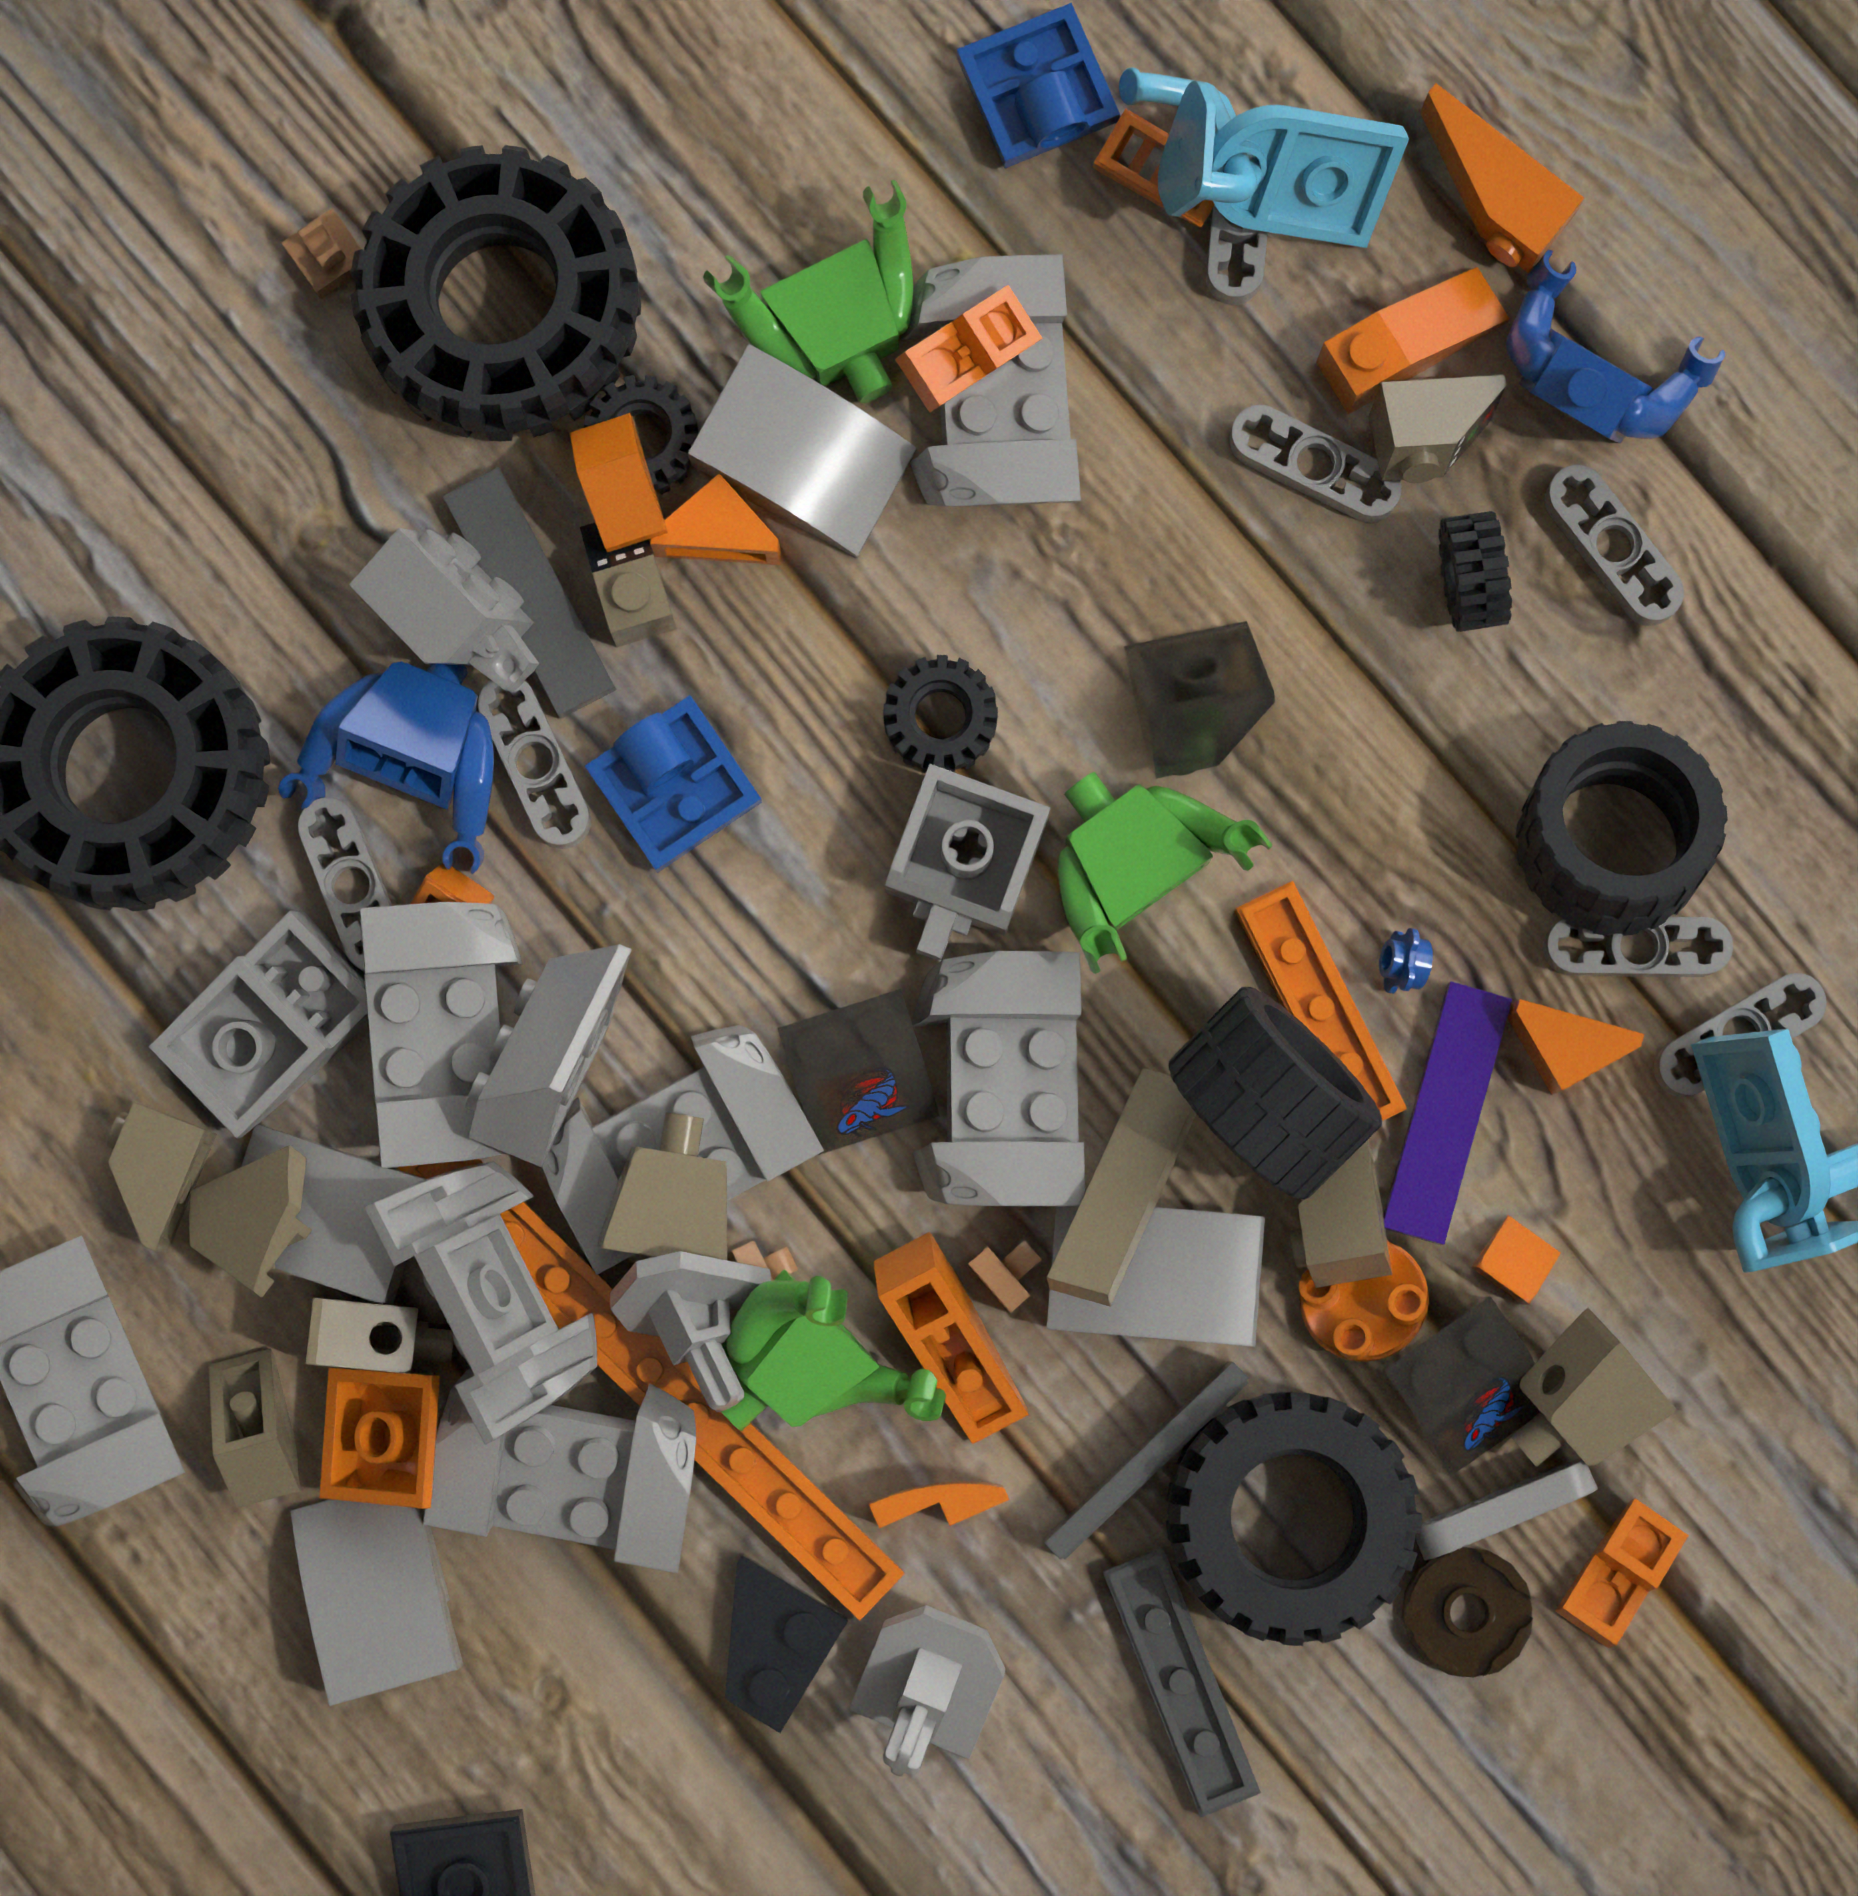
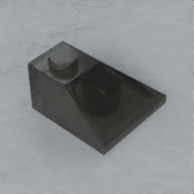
M1247 621L1124 646L1143 740L1156 779L1172 775H1188L1197 770L1219 766L1275 703L1272 684Z

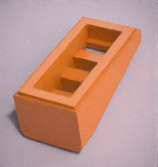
M1125 108L1094 161L1092 168L1164 208L1158 192L1159 165L1149 181L1138 174L1155 146L1164 151L1169 134ZM1134 134L1144 141L1127 168L1117 161ZM1203 200L1179 217L1201 228L1215 204L1211 200Z

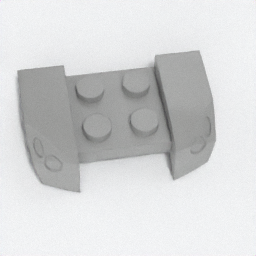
M1063 254L978 257L931 268L914 285L910 325L908 330L901 336V340L932 335L1007 285L1010 286L1043 338L940 406L943 445L927 447L917 458L910 461L917 484L928 505L980 506L1074 503L1081 501L1076 439H1071L1063 342L1062 322L1067 317Z
M437 902L360 908L364 979L381 1168L467 1161L507 1154L468 1138L474 1112L465 1108L468 1095L479 1072L491 1075L496 1065L495 1062L490 1061L491 1051L500 1032L495 966L523 964L507 915L495 904Z
M994 951L943 959L926 975L911 1026H930L946 1023L948 1142L930 1143L924 1148L913 1152L922 1184L929 1199L953 1205L1080 1206L1085 1195L1084 1142H1079L1076 1037V1020L1081 1016L1080 952Z
M737 1025L691 1036L694 1047L704 1064L703 1067L594 1126L579 1097L573 1101L543 1162L542 1168L556 1202L596 1275L634 1255V1253L597 1247L598 1240L630 1148L641 1147L659 1150L665 1112L704 1118L698 1157L726 1161L727 1201L765 1180L768 1182L824 1151L785 1078L753 1031L744 1026Z
M493 1161L457 1168L439 1174L364 1207L394 1266L410 1258H416L423 1272V1281L428 1292L437 1300L453 1331V1339L458 1351L467 1359L474 1373L473 1376L455 1385L485 1445L558 1401L597 1367V1339L593 1312L560 1329L557 1328L500 1215L534 1196L517 1179Z
M82 1235L0 1271V1381L38 1467L17 1477L13 1485L42 1523L57 1527L75 1521L185 1473L161 1417L162 1415Z
M469 1368L455 1385L473 1376L472 1369ZM649 1383L636 1421L550 1405L529 1420L485 1445L455 1385L450 1390L437 1433L431 1508L425 1509L423 1525L485 1537L489 1534L492 1526L615 1549V1562L678 1573L695 1458L696 1425L694 1410L677 1398Z

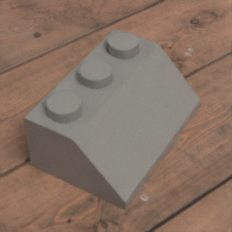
M618 944L550 958L538 982L527 978L513 1011L514 1014L520 1017L514 1028L503 1025L491 1051L490 1061L496 1063L491 1075L479 1072L468 1095L465 1108L474 1112L468 1138L542 1167L611 1024L631 953L630 948Z

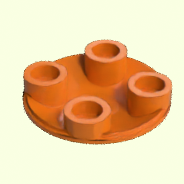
M1387 1240L1393 1275L1316 1288L1309 1270L1302 1274L1299 1281L1302 1319L1310 1335L1326 1351L1350 1361H1377L1401 1351L1419 1333L1428 1312V1286L1418 1263L1400 1246Z

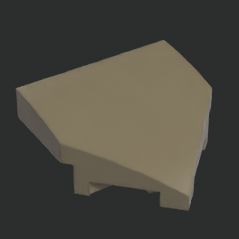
M290 1145L191 1190L189 1210L190 1246L261 1298L274 1282L273 1279L267 1276V1273L275 1270L274 1263L285 1248L306 1239L312 1231L295 1218L301 1210L307 1158Z

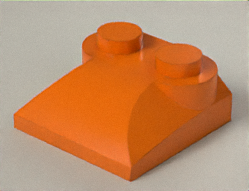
M328 1368L319 1498L421 1509L431 1508L440 1396L439 1375L354 1368Z

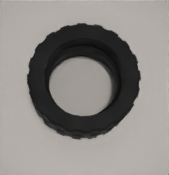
M1617 721L1615 724L1608 725L1601 723L1588 727L1587 731L1579 735L1574 734L1565 740L1556 753L1553 752L1545 762L1521 809L1523 813L1516 828L1515 838L1518 839V849L1516 851L1519 866H1522L1526 877L1524 880L1531 892H1535L1541 899V904L1552 914L1555 913L1566 920L1565 923L1577 929L1581 927L1593 931V934L1605 936L1609 934L1627 936L1638 934L1639 931L1647 928L1652 930L1664 924L1671 915H1677L1689 902L1715 864V858L1722 850L1726 837L1724 828L1728 817L1727 806L1724 805L1722 798L1723 789L1719 779L1715 778L1711 772L1710 764L1701 753L1697 754L1688 746L1689 743L1678 735L1673 736L1658 726L1634 724L1633 721ZM1599 784L1619 785L1643 794L1659 807L1671 825L1676 842V855L1673 862L1662 871L1642 876L1621 875L1601 868L1584 856L1572 841L1563 817V806L1570 794L1579 789Z
M1241 987L1168 1063L1170 1076L1178 1087L1179 1092L1210 1130L1260 1177L1293 1198L1309 1199L1382 1126V1115L1376 1103L1344 1063L1287 1009L1253 987Z

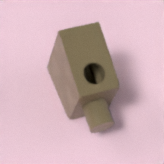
M665 1112L659 1150L641 1147L630 1148L605 1218L597 1247L653 1257L682 1251L727 1260L726 1161L698 1157L704 1118Z
M312 1297L305 1364L411 1373L413 1360L450 1363L454 1340L453 1331L449 1324L417 1321L418 1308ZM374 1326H388L397 1329L398 1341L393 1349L371 1347L369 1337Z
M1588 1307L1522 1377L1520 1389L1540 1412L1514 1433L1511 1438L1536 1467L1565 1442L1571 1446L1586 1465H1597L1668 1418L1677 1409L1618 1338Z

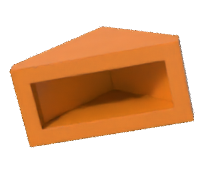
M628 413L570 432L576 472L606 551L611 552L668 533L631 414Z
M720 473L664 520L668 533L651 538L650 542L655 557L780 565L781 551L778 538Z
M1522 999L1511 1004L1507 1016L1551 1095L1567 1089L1642 1046L1644 1038L1643 1033Z

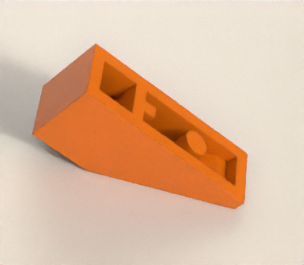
M1435 83L1426 96L1420 114L1479 235L1487 241L1486 247L1489 252L1501 263L1509 267H1516L1518 265L1529 273L1573 219L1585 198Z
M1475 267L1381 309L1325 341L1316 363L1349 415L1375 400L1381 382L1407 381L1508 323L1510 318L1479 268Z
M930 1231L875 1260L874 1269L878 1298L923 1368L935 1375L937 1379L936 1388H940L945 1392L946 1404L971 1443L974 1444L1028 1416V1408L969 1295Z

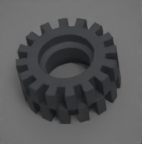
M634 375L623 377L625 384L616 387L612 382L604 387L606 395L602 399L595 396L590 404L591 415H585L584 428L628 413L631 416L648 414L659 419L667 432L665 444L657 454L645 458L654 489H659L662 495L671 491V483L677 480L681 484L688 477L686 470L691 466L688 452L699 434L695 413H693L684 394L680 396L677 393L676 386L668 381L662 385L658 383L655 376L645 375V381H636Z
M1487 511L1442 518L1439 523L1440 529L1438 532L1441 543L1439 544V555L1442 560L1440 568L1441 576L1444 577V594L1448 599L1447 608L1449 615H1451L1453 627L1457 632L1508 625L1512 616L1510 610L1512 608V597L1509 592L1512 587L1507 569L1509 567L1508 556H1505L1504 551L1506 544L1504 536L1501 535V525L1499 520H1497L1496 513Z
M937 655L936 660L930 661L923 657L915 660V665L910 669H907L905 666L897 674L898 679L895 683L890 684L886 692V702L883 709L885 733L895 754L898 752L903 757V762L911 768L914 765L921 768L922 773L927 772L929 764L954 773L956 769L964 767L966 770L973 766L975 760L980 755L984 756L990 748V742L995 736L997 727L998 707H996V695L993 687H989L986 683V676L979 669L977 671L971 669L968 661L961 658L958 659V662L948 660V655ZM936 692H945L955 696L962 703L966 714L964 725L960 731L945 739H936L926 735L919 728L915 718L919 703L926 696Z

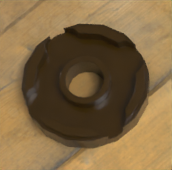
M1462 1547L1442 1556L1428 1559L1416 1569L1405 1589L1402 1618L1408 1640L1424 1661L1448 1675L1474 1678L1497 1673L1519 1657L1532 1631L1533 1617L1530 1601L1532 1599L1527 1583L1510 1562L1486 1549ZM1472 1593L1479 1596L1483 1601L1485 1618L1475 1629L1469 1631L1460 1630L1452 1622L1450 1615L1451 1606L1459 1596Z

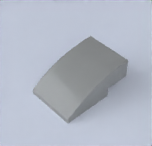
M748 344L690 448L688 457L691 466L712 477L720 473L731 487L746 494L747 500L858 558L915 455L917 447L838 394L780 360Z
M289 911L245 956H237L149 1048L237 1139L241 1138L305 1084L368 1024L365 974L349 960L347 955L304 911Z
M257 1124L254 1127L241 1167L288 1145L307 1158L301 1210L295 1218L312 1231L306 1239L287 1246L274 1263L275 1268L383 1305L394 1304L408 1260L396 1266L393 1265L364 1207L424 1181L426 1178L394 1168H381V1164Z
M1056 1206L1052 1265L1079 1207ZM1155 1207L1111 1307L1050 1290L1047 1329L1255 1347L1265 1217Z
M330 1499L291 1510L302 1587L329 1706L455 1671L463 1666L447 1604L450 1598L431 1526L423 1525L425 1509Z

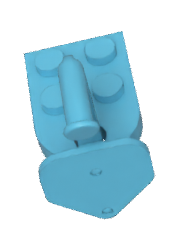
M1134 67L1123 71L1119 81L1120 96L1127 105H1136L1139 101H1146L1178 107L1162 153L1158 171V192L1168 215L1179 217L1201 201L1211 200L1226 219L1243 228L1367 248L1409 140L1403 126L1284 105L1260 106L1236 116L1226 95L1207 82L1144 73Z
M1789 1029L1713 1036L1691 1044L1730 1174L1738 1191L1744 1198L1735 1213L1732 1226L1734 1243L1743 1272H1754L1830 1254L1858 1243V1221L1827 1222L1823 1211L1829 1198L1858 1187V1143L1826 1155L1820 1135V1121L1817 1113L1812 1108L1801 1072V1058L1796 1047L1793 1045ZM1767 1221L1773 1225L1785 1227V1231L1764 1239L1759 1223Z

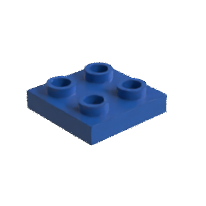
M1072 3L957 49V60L1005 169L1116 124L1120 119V112Z
M691 695L664 713H655L639 721L620 735L612 748L585 765L587 771L657 873L762 803L761 797Z

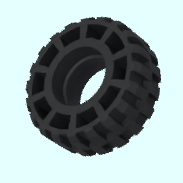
M483 145L460 149L462 158L442 163L440 156H437L419 165L423 174L409 184L403 179L396 182L385 193L390 204L381 214L378 211H372L362 229L367 242L364 249L354 252L351 275L356 282V291L350 295L353 316L360 328L362 335L360 338L381 377L391 391L402 397L409 409L427 422L435 419L443 423L447 432L466 438L474 431L486 433L489 441H512V432L530 429L534 438L554 431L551 422L567 414L574 421L591 409L589 399L599 389L605 392L604 387L612 382L615 384L620 377L618 365L623 357L631 356L637 339L635 329L636 317L641 315V292L638 284L637 268L625 229L617 213L606 206L602 192L586 177L577 180L571 176L568 164L549 155L545 156L541 162L531 160L527 148L505 145L502 148V154H486ZM509 245L530 250L544 258L555 277L556 296L548 314L532 331L507 343L479 344L456 336L447 327L439 308L440 292L449 273L465 257L487 247Z
M108 617L104 625L93 626L85 619L65 625L63 627L64 636L52 642L44 636L39 637L24 648L29 657L16 669L7 663L0 671V851L4 852L12 860V866L30 880L66 899H71L96 909L110 911L112 907H125L131 911L155 909L156 902L168 898L178 902L195 894L196 884L208 876L216 880L231 866L226 859L238 844L244 847L248 845L257 829L251 824L256 808L265 807L269 785L263 781L264 766L270 764L268 742L261 736L259 723L262 720L253 701L245 694L237 678L212 653L195 640L191 641L181 636L175 629L160 623L152 622L149 625L137 624L131 617ZM124 708H138L148 711L164 722L175 740L176 767L169 787L152 808L131 820L113 824L88 817L72 802L66 785V764L75 740L91 722L106 713Z

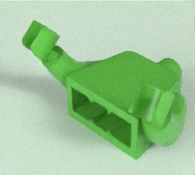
M891 180L893 196L887 203L876 204L870 186L866 187L863 191V199L874 219L873 250L868 239H865L761 290V299L750 287L748 271L732 256H725L726 261L732 267L731 276L727 281L719 283L708 270L703 275L704 282L723 299V304L730 317L750 345L780 360L809 378H814L816 382L823 386H827L846 376L861 404L871 402L892 389L893 384L880 359L899 349V336L908 330L911 320L913 273L907 231L903 218L906 210V199L895 180Z
M1095 772L1090 773L1068 789L1064 795L1085 823L1067 836L1065 842L1067 847L1059 854L1058 876L1060 895L1068 924L1082 948L1091 972L1094 974L1101 972L1097 961L1103 955L1114 953L1119 956L1121 962L1126 960L1127 956L1117 930L1206 867L1213 858L1211 852L1232 855L1243 870H1250L1254 864L1246 853L1252 847L1259 845L1265 846L1268 850L1272 847L1271 842L1257 823L1252 820L1236 822L1192 797L1161 786H1151L1145 789L1142 785L1138 784L1115 800Z
M784 1269L774 1281L761 1283L743 1302L730 1325L731 1334L722 1344L733 1370L740 1378L739 1382L744 1391V1398L735 1406L721 1412L740 1431H743L768 1406L791 1427L802 1426L813 1417L858 1403L904 1404L905 1411L911 1417L921 1421H934L941 1416L946 1394L942 1389H936L937 1379L929 1370H916L910 1380L904 1372L877 1364L853 1333L842 1324L846 1317L848 1292L842 1288L831 1290L829 1280L821 1276H815L809 1282L797 1281Z

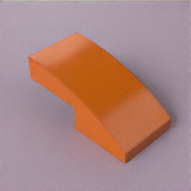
M1007 285L902 353L895 360L930 413L1043 338L1010 286Z
M955 1481L916 1486L894 1492L870 1501L869 1506L880 1529L939 1502L949 1526H952L1010 1499L1003 1485L986 1482Z
M1636 1498L1632 1499L1593 1551L1555 1612L1608 1649L1617 1646L1648 1592L1658 1588L1689 1535Z

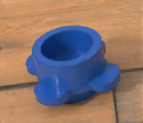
M1408 928L1405 934L1400 931H1394L1390 939L1382 947L1379 958V971L1381 976L1384 977V989L1387 993L1394 994L1398 987L1403 991H1409L1410 989L1419 990L1424 987L1429 978L1433 962L1432 945L1429 940L1420 938L1417 929Z

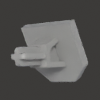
M682 1251L639 1260L634 1263L610 1292L611 1311L627 1331L660 1337L673 1365L688 1362L708 1406L716 1412H721L735 1406L744 1398V1391L721 1344L731 1334L730 1325L743 1302L757 1286L765 1281H771L770 1269Z
M925 1605L884 1621L849 1710L893 1728L883 1753V1762L891 1767V1773L896 1776L902 1777L904 1773L915 1775L921 1769L930 1743L970 1759L1006 1669L986 1629Z

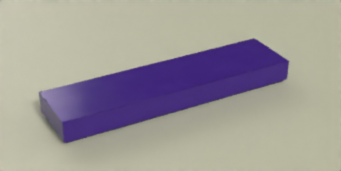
M1452 981L1447 984L1383 1214L1386 1230L1438 1245L1445 1244L1511 1006V998Z

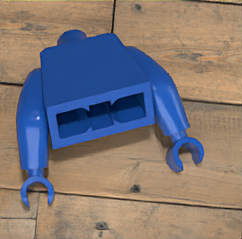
M1546 251L1527 276V283L1531 290L1525 294L1506 340L1507 354L1522 375L1518 384L1540 399L1616 442L1621 443L1625 436L1639 439H1655L1663 436L1698 393V387H1707L1712 384L1725 357V351L1721 350L1714 359L1704 358L1697 353L1704 338L1695 337L1691 340L1678 367V372L1672 374L1654 390V388L1555 330L1550 329L1555 307L1554 299L1559 296L1576 274V265L1571 261L1560 274L1553 270L1549 263V258L1553 251Z
M400 661L392 663L383 674L372 673L366 675L345 688L331 699L316 716L297 759V763L301 767L299 773H291L285 776L279 783L278 790L283 799L291 798L296 791L297 784L302 781L307 787L308 794L301 805V810L309 807L314 800L324 798L326 794L325 785L319 775H325L336 760L335 764L444 809H448L453 798L452 828L458 834L457 838L445 848L443 864L449 870L453 862L454 848L466 847L474 856V863L471 867V874H474L484 860V850L482 845L476 840V836L482 835L485 830L493 782L494 752L489 722L483 714L476 712L478 695L472 689L462 686L468 674L467 668L464 665L430 664L425 671Z

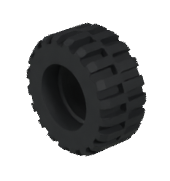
M1303 1392L1265 1393L1262 1396L1248 1400L1244 1399L1227 1407L1228 1410L1215 1419L1212 1418L1198 1431L1199 1434L1189 1447L1185 1446L1176 1463L1179 1466L1174 1480L1169 1483L1166 1499L1169 1502L1168 1520H1166L1168 1540L1171 1541L1175 1555L1174 1560L1181 1576L1186 1580L1198 1599L1212 1613L1227 1625L1229 1624L1242 1631L1245 1635L1261 1641L1266 1639L1289 1646H1303V1642L1320 1641L1323 1644L1340 1639L1341 1633L1353 1627L1360 1630L1376 1619L1373 1613L1385 1602L1390 1605L1402 1590L1398 1587V1584L1406 1570L1412 1571L1418 1554L1413 1551L1416 1533H1421L1422 1513L1416 1511L1414 1495L1419 1494L1414 1475L1408 1473L1402 1461L1405 1456L1395 1441L1388 1439L1379 1429L1380 1425L1365 1413H1360L1347 1406L1346 1403L1330 1397ZM1283 1455H1303L1316 1459L1328 1466L1345 1485L1353 1508L1352 1531L1344 1551L1325 1570L1300 1579L1274 1577L1256 1568L1247 1560L1238 1547L1231 1524L1233 1499L1243 1479L1259 1464Z

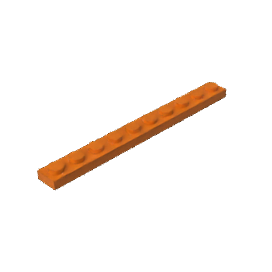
M481 1159L402 1166L398 1167L397 1170L429 1179L457 1168L484 1162ZM525 1201L501 1213L500 1215L555 1324L562 1328L593 1312L597 1339V1365L641 1407L650 1383L694 1410L696 1425L694 1460L860 1621L905 1574V1571L752 1422L743 1431H740L722 1412H716L711 1409L688 1362L673 1365L660 1337L627 1331L611 1311L610 1292L614 1288L600 1274L596 1275L593 1268Z

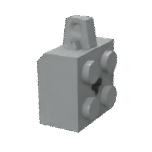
M398 528L349 584L351 588L424 663L473 666L505 691H515L539 665V662L521 639L534 623L520 608L524 603L523 598L511 585L501 578L495 577L492 580L477 564L481 559L478 551L461 536L452 533L450 536L437 534L430 529L423 532Z
M929 764L885 884V892L887 894L917 904L913 917L927 921L916 950L917 954L941 962L952 931L967 936L971 924L1005 937L1048 821L1050 807ZM967 837L978 840L977 851L984 855L982 859L972 858L968 865L957 862V851L950 848L951 845L962 846L966 842Z

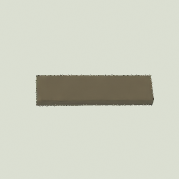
M1142 1068L1049 1271L1047 1281L1050 1290L1111 1307L1196 1116V1113L1186 1099L1183 1098L1170 1075Z

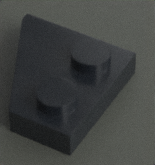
M742 1554L736 1567L725 1699L781 1733L849 1619L747 1555Z

